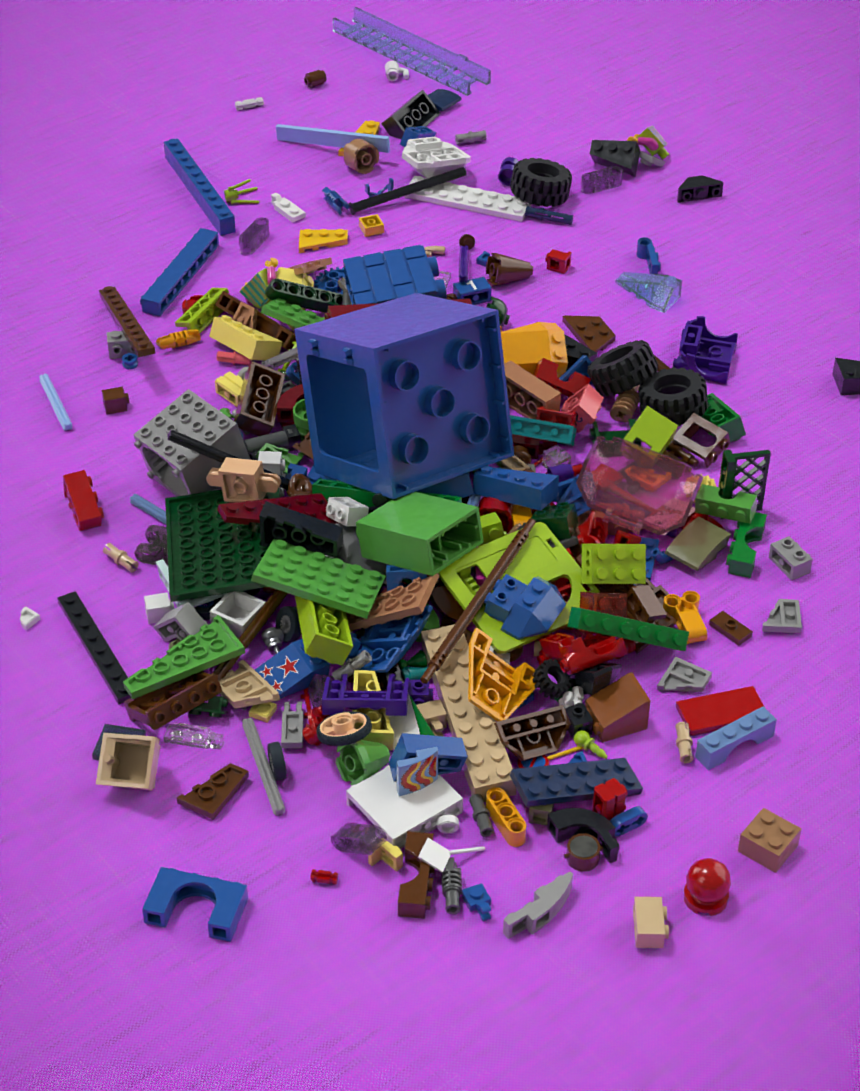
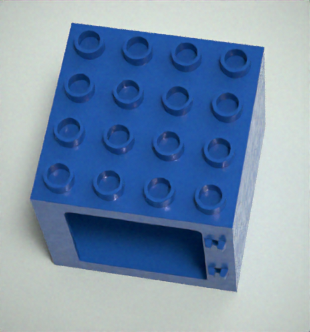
M414 293L294 329L315 473L376 494L381 493L382 496L396 499L514 456L498 310Z

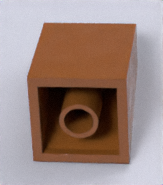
M632 672L624 675L585 700V707L594 720L593 733L596 736L598 735L603 743L646 730L651 700Z

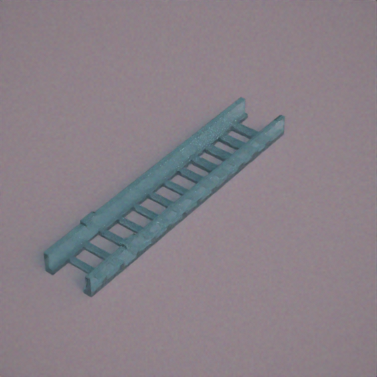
M354 7V18H352V21L357 24L353 26L340 19L333 18V32L466 96L471 94L470 84L475 81L485 85L491 83L490 69L468 60V57L462 54L453 53L358 7ZM403 46L408 47L406 50L400 49ZM416 51L418 54L413 55L411 52ZM423 56L429 57L426 60L421 59ZM437 61L439 63L437 65H434L431 62ZM459 70L462 73L455 75L452 72ZM469 76L471 79L465 80L463 77Z

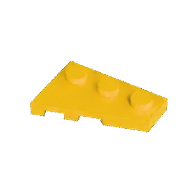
M304 229L300 230L299 253H304L305 249L311 248L313 251L319 250L321 246L330 248L348 244V230Z

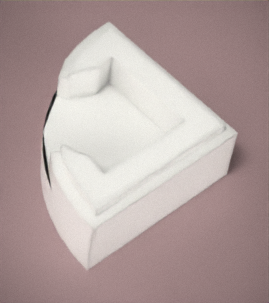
M25 606L21 611L20 622L21 626L27 631L41 619L38 613Z

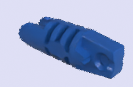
M328 187L322 189L325 195L324 200L339 215L342 214L341 208L343 206L347 210L350 208V205L335 190L331 191Z

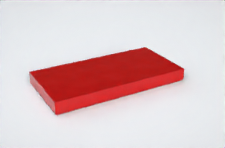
M754 686L676 701V708L683 722L689 724L690 736L716 731L764 706Z

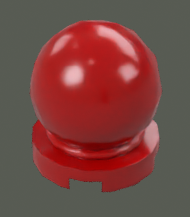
M713 858L695 861L686 875L687 883L684 888V902L696 914L698 912L710 913L709 916L719 914L726 908L729 899V889L731 886L730 872L723 863Z

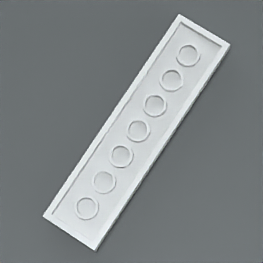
M414 176L413 179L411 180V182H410L409 184H412V183H415V182H418V181H421V180H424V179H427V178H423V177H421V176ZM445 182L404 196L405 198L520 222L525 218L526 207L532 206V204H528L526 201L523 202L520 198L509 194H500L495 191L456 185L451 182Z

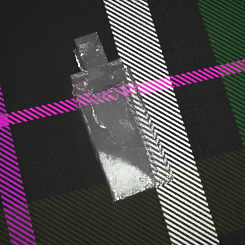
M170 722L163 737L166 743L209 749L210 747L212 749H222L224 745L223 735L216 734L209 727Z

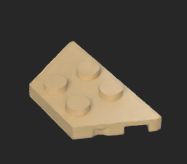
M244 660L238 663L239 668L235 672L230 670L219 681L222 688L220 694L225 699H228V702L235 709L280 700L279 693Z

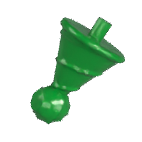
M419 650L408 661L401 659L397 665L400 670L408 666L425 668L427 667V658L425 653Z

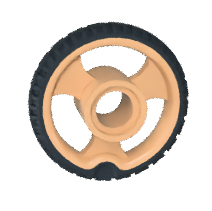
M346 711L325 718L317 726L316 732L319 741L323 744L346 746L364 739L371 732L372 724L366 714ZM357 722L363 724L358 730L354 726Z

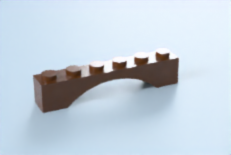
M222 291L215 306L234 316L240 303L243 301ZM257 310L256 330L283 341L282 347L291 350L294 346L292 342H296L295 333Z

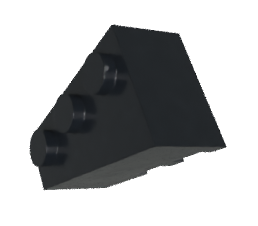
M592 140L589 154L595 163L636 177L640 155L637 141Z
M835 357L832 375L840 395L860 394V361Z

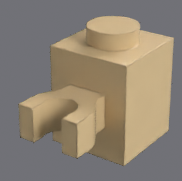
M441 700L416 705L435 736H443L442 731H444V728H447V713Z

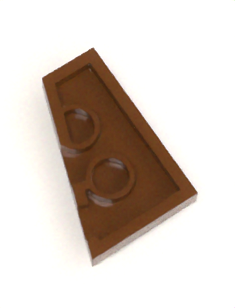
M230 763L212 774L210 779L202 785L198 783L192 787V791L188 794L178 796L176 798L177 804L214 820L247 780L249 771Z

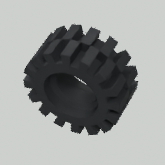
M552 659L545 660L533 673L534 678L532 679L533 683H536L534 685L535 688H540L538 692L540 694L544 692V697L546 698L550 695V699L555 697L557 699L572 686L571 683L573 682V678H570L572 674L564 673L556 659L553 661ZM548 674L556 679L557 684L550 680Z

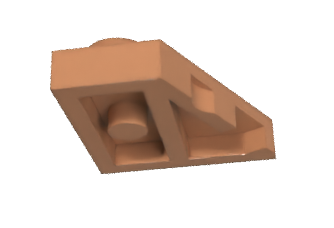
M241 302L232 320L256 330L257 309Z

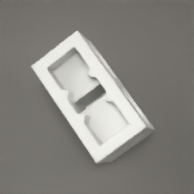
M329 497L326 506V516L345 526H356L358 520L368 515L369 507L349 497Z

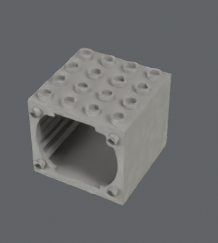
M189 389L133 434L136 441L134 446L140 450L149 471L147 476L150 479L156 480L176 496L221 490V487L210 486L207 483L206 477L212 467L220 468L223 463L169 441L167 435L170 430L177 431L240 459L250 460L237 423Z

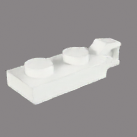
M278 193L271 194V203L274 209L292 223L306 217V212L285 197L282 198Z

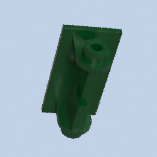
M214 696L208 700V703L204 702L191 709L189 714L201 715V712L204 711L209 712V716L222 717V714L228 713V711H223L224 707L228 705V699H224V696Z

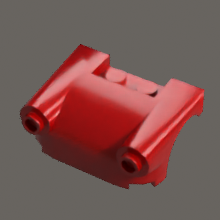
M589 632L585 639L582 640L581 637L574 639L572 635L562 633L553 635L550 633L544 636L543 639H539L542 649L539 651L537 661L541 665L545 660L552 659L553 661L556 659L562 671L571 675L628 654L623 638L617 641L615 636L599 633L593 635L592 632Z

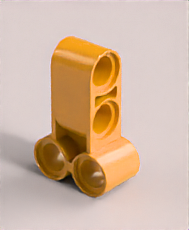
M686 591L682 597L669 594L664 597L663 601L664 610L677 620L676 625L678 629L689 632L687 644L707 640V630L698 612L700 595L695 591Z

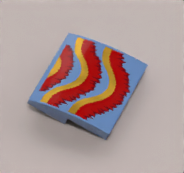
M437 747L416 750L415 758L397 761L398 796L421 790L438 779Z

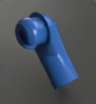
M654 548L651 551V555L659 564H665L673 560L672 557L665 554L664 550L661 552L659 548Z

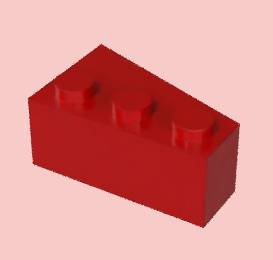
M85 470L63 475L64 496L69 499L70 503H68V506L73 511V517L79 531L101 526V518H104L102 507L97 505L96 491L93 492L91 488L93 487L91 476H87Z

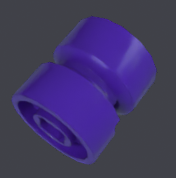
M508 157L501 163L498 179L503 185L510 186L513 169L518 162L516 158Z

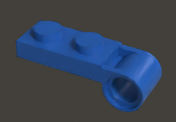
M646 237L639 238L636 255L640 259L647 260L650 277L657 278L658 272L661 271V263L658 262V252H655L651 239Z

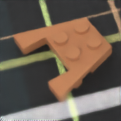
M331 257L298 264L289 267V269H294L295 275L302 273L310 274L314 273V271L327 269V265L333 263Z

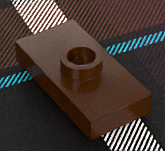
M721 611L709 620L711 627L738 646L752 637V630L724 611Z

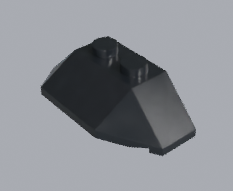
M604 662L579 671L570 677L573 678L571 687L583 688L584 695L592 696L612 684L623 667L621 664Z

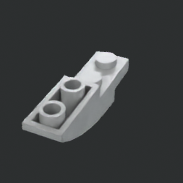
M570 871L556 877L551 883L540 886L534 892V902L527 903L522 909L508 914L503 919V934L508 939L525 929L534 934L549 923L558 914L569 897L572 889L573 873Z

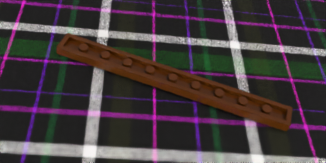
M107 286L99 290L100 298L137 356L143 357L156 354L154 345L117 289Z

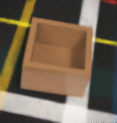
M763 808L740 834L738 852L776 873L797 848L802 828Z

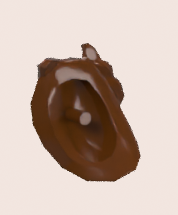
M296 473L291 477L286 493L289 497L312 494V484L305 475Z

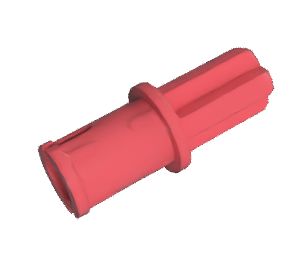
M236 351L234 353L217 352V361L228 362L233 365L236 363L250 366L251 359L236 353Z

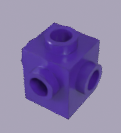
M409 680V696H411L416 705L433 701V688H429V682L424 684L420 680Z

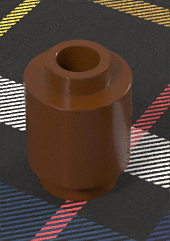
M323 70L306 73L304 77L305 84L310 88L321 85L327 80Z

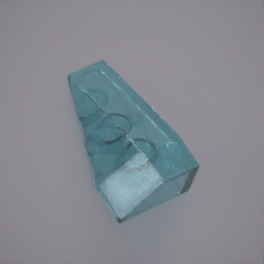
M623 272L615 280V283L626 291L635 293L636 298L646 301L647 306L663 313L681 297L682 280L674 276Z

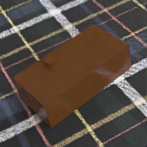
M252 361L244 376L234 418L239 429L257 436L267 435L271 432L277 414V403L281 396L285 377L284 373Z

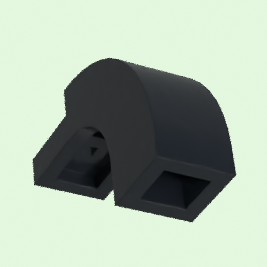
M566 808L548 814L547 829L557 843L568 840L577 834H589L597 838L600 846L603 847L601 852L609 863L617 861L620 847L615 838L616 828L607 818L594 811L582 808Z

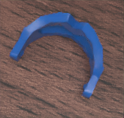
M389 178V184L379 190L378 193L370 192L369 184H365V192L370 197L379 195L387 189L391 191L394 188V180L392 178Z

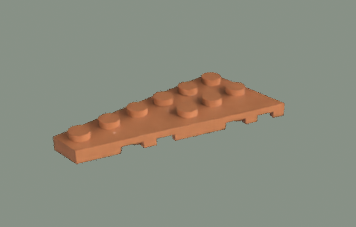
M437 573L422 580L418 577L405 588L400 585L378 595L367 619L346 612L350 632L360 628L366 629L376 624H385L395 619L401 620L407 616L421 614L430 598L439 574Z

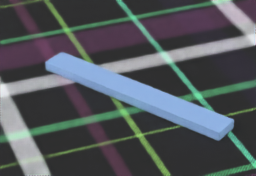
M282 124L276 125L277 140L344 148L347 143L354 139H363L374 145L379 152L389 153L390 151L389 136Z

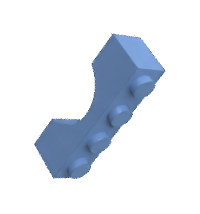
M763 706L697 740L695 757L707 770H710L724 763L731 751L742 742L753 740L758 745L773 737L777 719Z

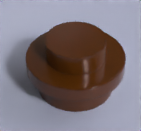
M464 234L459 239V245H467L468 250H470L475 245V239L470 234Z

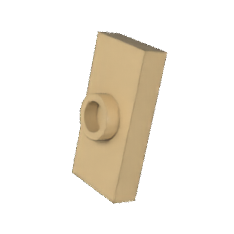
M515 455L496 462L502 469L518 471L530 469L527 464Z

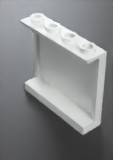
M388 765L378 773L346 790L347 805L355 804L388 839V842L400 849L405 847L407 831L429 833L437 828V819L443 815L458 816L463 813V798L440 775H438L436 781L427 787L407 795L398 796L397 781L393 782L390 766Z

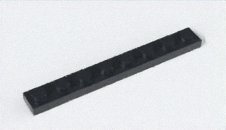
M74 591L57 597L59 606L118 705L131 698L123 684V681L128 676L77 592Z

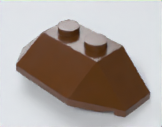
M564 705L498 721L494 725L501 743L521 761L558 751L570 726V721Z

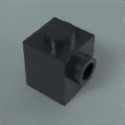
M582 703L565 708L570 721L567 731L574 740V735L581 730L592 735L594 720L585 705Z

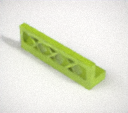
M211 288L174 322L176 327H187L188 330L198 329L201 333L213 322L214 317H218L223 312L215 304L222 291L229 293L228 288Z

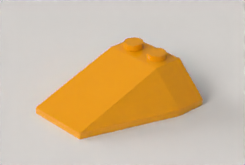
M537 322L501 332L504 364L512 361L533 375L538 362L545 358L559 364L557 369L558 378L566 372L568 360L564 331L556 323Z
M476 627L469 642L468 701L497 722L506 720L536 689L534 686L536 683H533L532 680L535 669L526 662L516 669L489 650L493 639Z

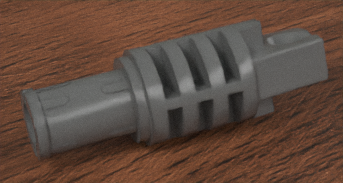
M454 857L449 858L445 870L442 872V894L446 898L445 909L448 914L459 913V897L462 894L461 868H457Z

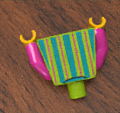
M654 126L647 127L641 134H635L634 137L630 136L627 141H637L638 145H643L652 156L658 154L662 160L669 155L664 148L667 142Z
M271 257L270 261L266 260L265 266L268 268L258 272L249 282H245V286L239 292L245 297L247 304L261 309L262 306L272 301L266 297L265 290L270 282L276 278L275 268L278 265L277 259Z

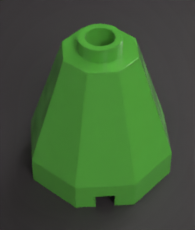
M360 740L350 745L337 747V752H340V756L336 758V765L342 779L346 782L351 781L353 786L371 777L389 763L390 752L387 746L382 743Z

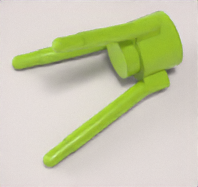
M251 179L228 187L227 190H224L226 202H231V204H259L257 200H236L239 198V194L255 191L258 188L254 187L237 191L236 188L251 182Z

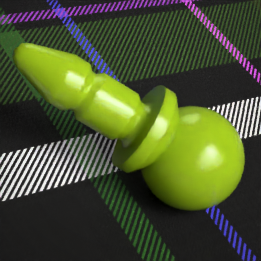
M581 730L574 735V742L577 746L584 747L585 751H592L598 757L608 758L605 751L594 743L595 739L590 738L588 732Z

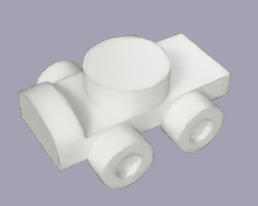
M575 686L572 688V692H565L563 698L558 700L559 706L564 705V708L572 705L582 704L581 700L584 699L583 688Z

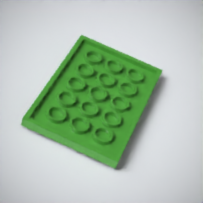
M273 539L255 569L251 581L367 619L386 576L378 571H370L359 565L343 562L338 558L327 557L320 552L308 551L302 546L288 544L284 540Z

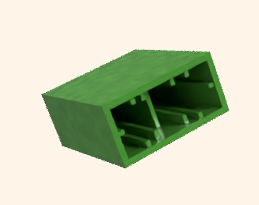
M412 492L392 499L356 522V535L359 539L363 558L434 576L484 542L479 508L477 506L418 492Z

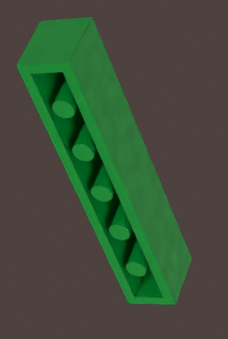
M571 607L567 627L680 651H686L689 636L688 631L577 607Z

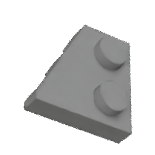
M675 657L657 684V690L703 692L712 678V672Z

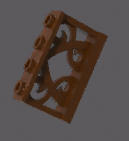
M201 671L135 699L129 698L123 703L130 720H138L150 726L151 729L156 730L222 692V688L216 674Z

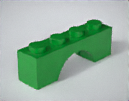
M755 512L750 524L737 522V528L739 529H735L733 537L735 542L732 541L730 546V553L732 554H728L726 565H729V574L751 578L757 551L751 549L747 544L762 540L767 514Z

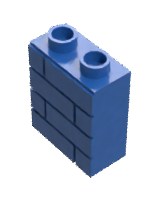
M421 244L404 247L403 249L383 251V253L363 255V257L357 256L343 259L345 284L352 305L384 303L414 293L447 299L444 280L434 279V277L439 276L437 259L435 256L427 257L424 246H421Z

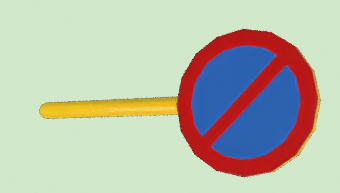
M577 746L550 756L543 755L521 761L518 758L517 764L519 768L548 766L549 760L582 750L584 747Z

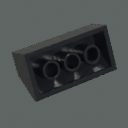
M421 90L381 124L390 136L402 139L406 128L426 127L441 113L424 90Z

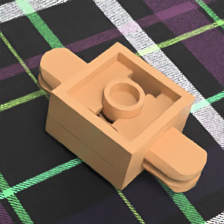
M229 457L225 458L220 468L212 467L206 477L207 483L210 486L222 488L223 498L226 502L263 500L267 492L276 493L281 484V478L277 474L264 473L262 461Z

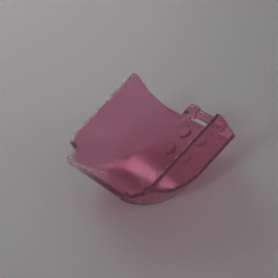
M598 436L585 458L576 482L587 506L605 513L604 522L608 523L610 521L634 531L633 533L639 535L641 528L661 535L684 526L703 476L700 474L695 476L691 472L692 467L686 463L622 438L613 437L612 441L605 440L604 436Z

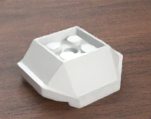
M437 137L409 139L402 152V159L426 178L465 167L471 161V156L448 142H442Z

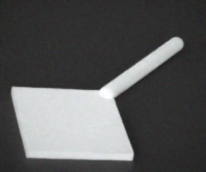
M427 838L418 858L442 873L451 855L484 851L485 847L449 851L430 838Z

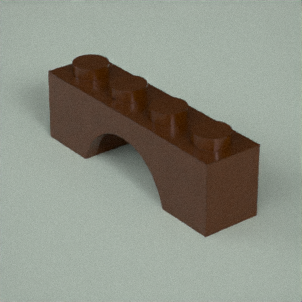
M407 831L405 863L413 866L418 871V875L413 880L400 884L398 917L425 919L426 910H430L431 896H428V891L432 892L433 878H430V874L435 873V868L420 860L418 856L427 838L434 841V833Z

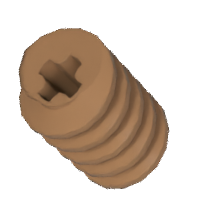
M634 388L618 394L610 411L612 419L621 422H628V419H632L639 403V393Z

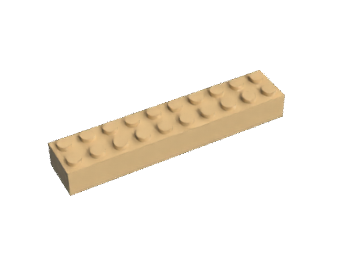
M454 625L421 631L422 649L426 655L427 664ZM463 633L441 668L435 671L432 679L438 697L447 713V723L452 737L463 739L468 756L463 765V771L471 794H481L483 801L486 802V794L490 788L499 787L509 797L516 795V787L510 777L511 770L513 769L494 725L496 721L468 701L469 646Z

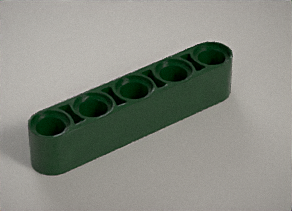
M273 279L265 290V295L270 300L281 298L291 305L294 304L323 313H328V306L343 305V294L282 279Z

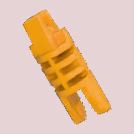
M198 329L183 330L159 337L155 343L161 349L176 348L200 341L201 337Z

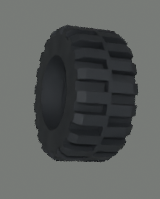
M525 158L515 164L510 188L515 197L520 198L523 202L526 201L528 204H535L536 206L554 207L562 205L568 199L572 174L568 168H565L564 165H560L558 162L542 158Z
M635 340L619 345L597 357L588 366L587 373L595 390L601 396L608 397L629 391L647 381L648 378L657 372L658 363L649 344L643 340Z
M661 369V371L654 373L652 377L648 378L647 381L641 383L638 388L641 414L649 406L677 424L678 427L683 425L693 413L702 417L708 408L706 381L698 372L695 373L691 369Z

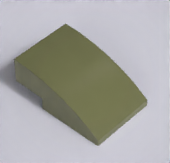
M697 517L677 535L666 549L665 554L698 571L716 559L717 553L727 546L731 533L701 517Z

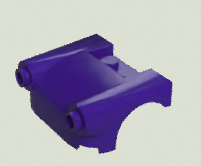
M697 316V319L688 320L685 328L682 330L679 356L677 359L674 358L673 368L691 369L695 373L698 372L706 380L727 384L730 365L737 345L738 333H733L729 336H718L707 328L706 317Z

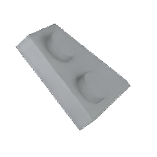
M779 599L775 604V608L770 612L767 621H764L762 631L801 633L802 624L799 600Z

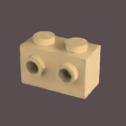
M634 896L633 920L636 948H663L664 940L669 938V926L664 925V920H667V906H663L662 897Z

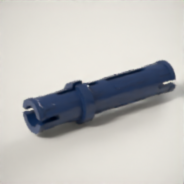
M529 206L525 210V216L538 218L541 221L544 219L572 225L573 215ZM535 212H537V213H542V214H547V216L535 214ZM551 215H552V216H557V217H562L563 219L551 217Z

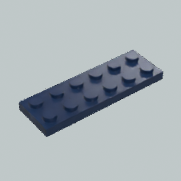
M626 758L512 769L510 777L526 807L592 800L594 797V787L602 783L605 784L606 781L612 778L617 779L620 784L626 787L627 796L641 794L643 790Z

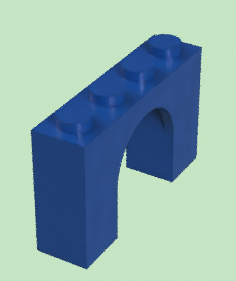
M161 867L142 908L144 923L166 928L175 906L180 901L193 896L205 897L215 904L208 921L209 937L231 942L248 901L247 885L221 880L216 877L202 876L197 873L179 871L174 868Z

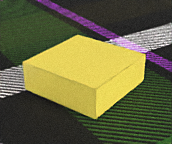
M268 702L253 705L249 710V717L268 723L277 709V704Z

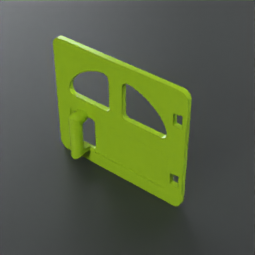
M537 522L529 532L528 539L500 580L507 574L528 586L534 577H541L548 582L565 577L569 579L571 584V596L565 608L546 633L524 637L521 640H517L501 631L503 622L490 617L484 612L485 603L472 621L477 628L493 639L491 646L497 653L506 654L566 627L571 607L599 612L605 609L607 600L594 584H587L591 591L587 592L582 586V569L547 525ZM519 530L474 548L438 572L441 581L464 610L480 588L470 575L471 567L477 566L487 578ZM551 540L556 547L552 548L548 541Z

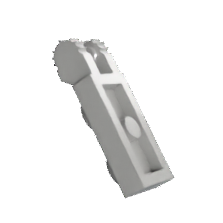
M284 702L281 748H303L302 730L304 715L302 702H297L296 711H290L289 702Z

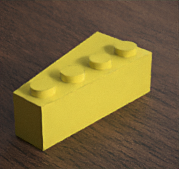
M229 316L214 317L209 337L251 360L265 361L280 354L283 341L245 326L238 321L231 320L232 318Z

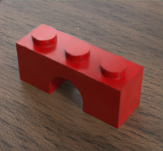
M545 358L538 362L533 374L561 394L568 396L567 398H570L588 385L591 380L589 377L574 372L570 375L568 381H562L557 376L559 364Z

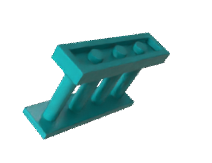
M510 415L511 430L514 435L574 446L577 428H574L575 426Z

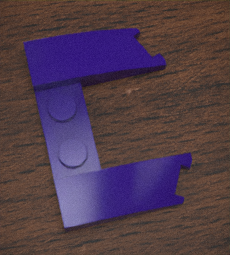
M341 674L342 681L333 680L331 682L330 677H326L322 696V715L344 712V708L352 710L360 708L379 710L386 708V716H407L409 678H406L403 683L402 681H395L396 676L394 674H389L387 691H347L348 674Z

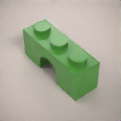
M702 484L695 498V513L749 524L757 510V495L738 492L737 496L733 499H723L720 497L719 487Z

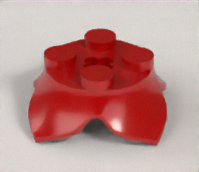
M591 511L584 523L578 526L580 534L577 537L581 546L582 544H605V539L608 536V521L601 517H594V511Z

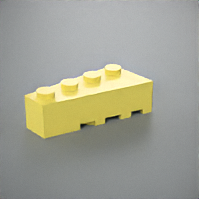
M354 670L353 691H381L375 671ZM370 708L352 710V712L366 714L371 720V732L362 740L379 742L387 746L389 750H393L394 732L390 725L389 716H386L385 708L379 710H372ZM358 722L355 723V729L358 730L363 726V724Z

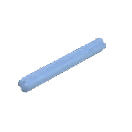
M48 374L40 375V383L63 430H71L72 422Z

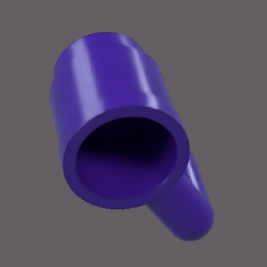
M560 464L547 468V474L559 476V483L574 477L571 464Z

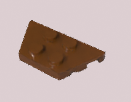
M563 316V323L577 340L596 353L599 350L603 351L607 345L615 341L616 335L600 316Z

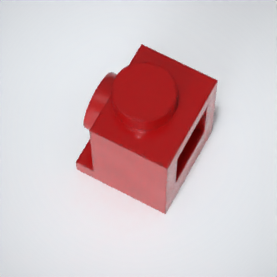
M552 249L545 258L547 269L565 274L571 266L572 252L566 253Z

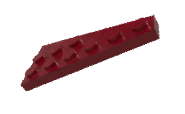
M322 493L219 504L217 510L225 523L249 525L250 522L260 523L259 515L267 501L332 524L339 523L326 516L328 502Z

